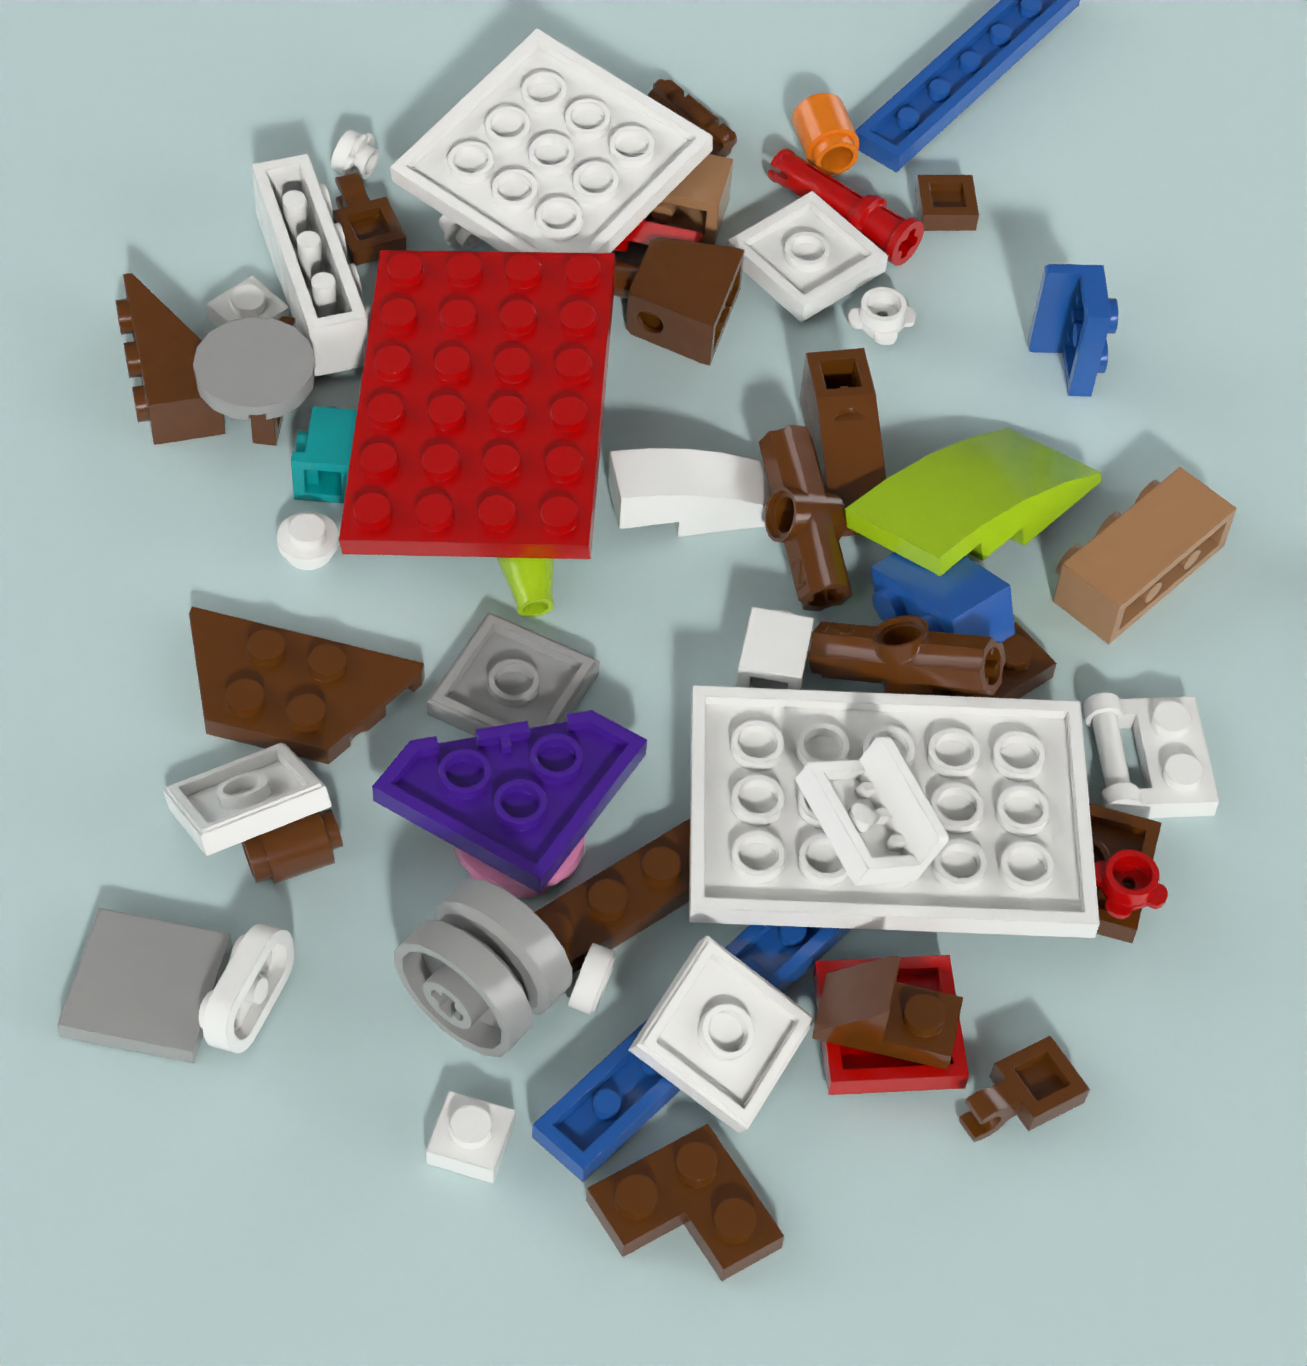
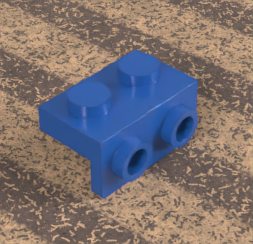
M1048 264L1044 267L1028 337L1029 351L1034 353H1062L1068 396L1091 397L1097 373H1105L1107 369L1108 344L1106 337L1107 334L1116 333L1119 311L1117 299L1108 297L1104 265Z

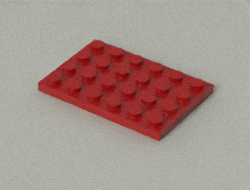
M380 250L339 535L342 554L591 559L616 277L615 253Z

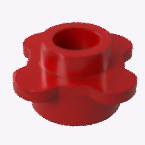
M1122 850L1112 855L1108 862L1098 861L1095 863L1096 886L1100 887L1107 900L1105 910L1112 917L1126 919L1134 910L1144 907L1159 909L1165 904L1168 897L1167 888L1158 883L1160 877L1159 869L1154 860L1145 853L1137 850ZM1123 882L1134 885V888L1128 889L1124 887Z

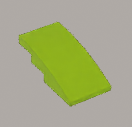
M1010 428L972 436L935 451L888 477L845 508L847 528L938 576H942L967 554L984 561L1009 539L1025 546L1101 482V472Z

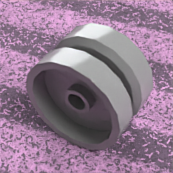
M465 879L435 909V920H425L394 950V964L403 986L420 1009L452 1038L463 1046L484 1056L502 1057L510 1051L532 1027V1014L541 1015L572 985V967L564 948L550 928L521 900L504 888L483 879Z

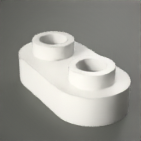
M256 924L246 934L238 938L232 949L229 964L214 990L206 994L199 1009V1025L203 1029L205 1041L209 1046L234 1053H242L254 1042L284 988L293 967L295 946L289 931L264 924Z

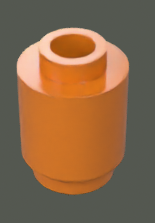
M831 93L814 94L803 100L793 112L792 124L807 161L830 176L849 170L858 159L859 138L840 97Z

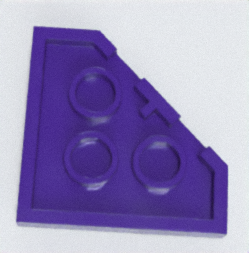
M589 710L566 714V722L529 728L528 721L475 729V737L438 743L437 736L410 740L372 786L373 801L540 894L645 757L647 739L597 712Z

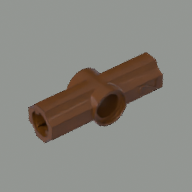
M789 425L783 429L769 431L759 441L771 490V496L765 508V529L773 541L784 542L798 601L801 602L803 610L822 611L832 606L842 605L853 595L839 543L846 524L845 505L842 498L837 494L826 493L813 439L809 434L808 427Z
M913 615L890 618L878 626L821 621L812 632L811 648L808 653L812 673L820 674L822 678L883 684L885 693L927 695L934 689L994 695L1002 684V672L1006 661L1003 643L995 641L993 637L929 631L927 621Z

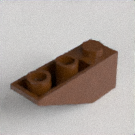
M132 273L123 274L126 298L115 300L121 335L132 333L134 340L133 342L123 343L129 378L141 377L142 381L141 386L132 387L138 423L150 422L154 445L225 434L224 415L214 411L200 397L196 386L193 362L196 348L202 340Z
M864 348L806 353L799 398L805 426L808 427L809 434L813 439L826 493L837 494L842 498L845 508H847L886 480L876 392ZM846 522L842 536L861 535L847 528Z

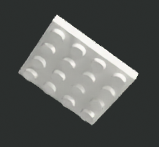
M536 28L391 165L390 171L393 183L500 252L611 253L713 150V136Z

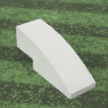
M644 448L610 451L608 484L619 529L674 523L677 536L683 537L765 527V508L771 496V490L764 462L722 452L695 449Z

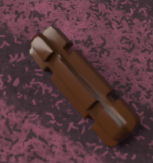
M659 79L653 84V89L648 94L650 98L713 136V150L709 154L727 157L731 153L732 148L737 143V136L734 131L724 123L718 125L719 120L689 94L684 97L683 89L672 80L665 81L664 79Z

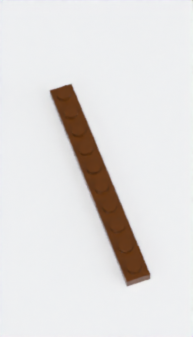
M1015 622V634L1002 642L1006 661L1002 672V684L994 695L934 689L927 695L1019 699L1052 679L1057 663ZM690 818L534 912L550 928L564 948L572 967V974L582 968L592 943L612 950L689 902Z

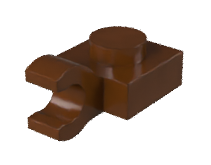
M357 172L335 177V182L341 196L336 197L338 209L333 210V224H341L350 263L358 266L379 260L380 250H406V236L387 197L370 201Z
M1048 1036L994 1063L989 1077L995 1085L981 1089L966 1099L965 1103L971 1111L961 1115L959 1122L973 1142L992 1135L1015 1115L1018 1116L1026 1129L1030 1131L1083 1104L1090 1088L1053 1038Z

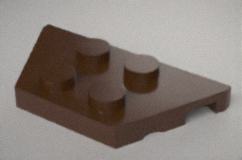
M193 606L189 612L206 734L265 749L282 742L297 757L329 765L351 746V741L356 735L369 731L386 716V706L407 688L415 692L422 686L425 679L424 663Z

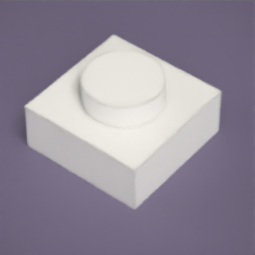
M252 275L207 303L208 319L217 327L231 320L251 316L279 319L283 316L290 317V307Z
M449 1091L426 1149V1164L494 1183L515 1126L516 1110Z

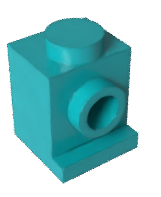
M312 406L309 430H298L296 452L292 451L291 470L294 500L344 504L357 409H345L335 406Z

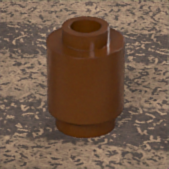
M331 809L311 814L241 842L255 882L258 883L271 878L274 884L334 864L333 850L343 847L341 834Z

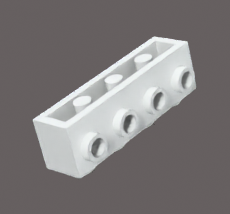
M308 154L252 164L256 215L287 305L290 307L291 317L295 318L296 329L311 344L316 363L315 377L364 367L372 309L370 305L363 306L362 289L358 270L354 263L348 264L346 260L347 248L343 229L340 223L333 224L331 218L332 205L326 184L318 183Z

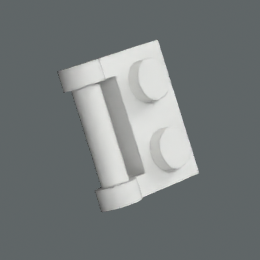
M1103 692L1094 694L1083 702L1085 722L1088 727L1094 729L1105 783V789L1101 792L1103 807L1146 819L1215 815L1219 804V797L1195 696L1120 699L1113 693ZM1132 728L1145 788L1139 789L1130 781L1120 729Z

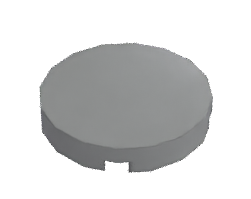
M251 316L228 321L210 331L196 348L193 371L200 397L214 411L233 419L250 421V415L266 414V420L281 417L299 407L311 393L314 386L316 363L309 340L295 327L277 319Z

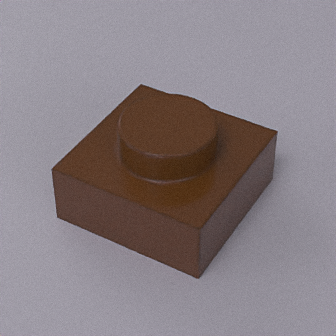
M917 175L915 195L919 220L924 224V231H976L979 211L973 175Z

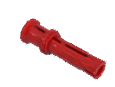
M788 148L779 151L771 161L770 165L780 170V172L774 169L768 170V178L771 181L780 184L799 197L813 191L888 255L887 260L895 266L904 264L917 250L923 237L924 224L915 217L905 219L887 208V202L879 195L868 194L863 196L797 156Z

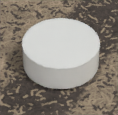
M592 943L578 975L568 1007L588 1015L596 1012L617 959L615 951Z

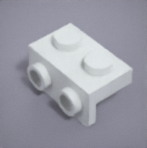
M889 736L876 737L859 760L808 762L795 779L854 886L917 881L948 843L949 837L892 738Z

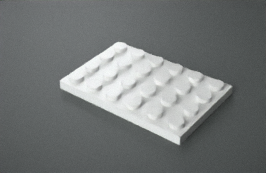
M693 685L691 697L689 922L1095 938L1100 922L1081 701ZM889 736L892 738L946 830L949 840L917 881L854 886L795 779L808 762L859 760L876 737Z

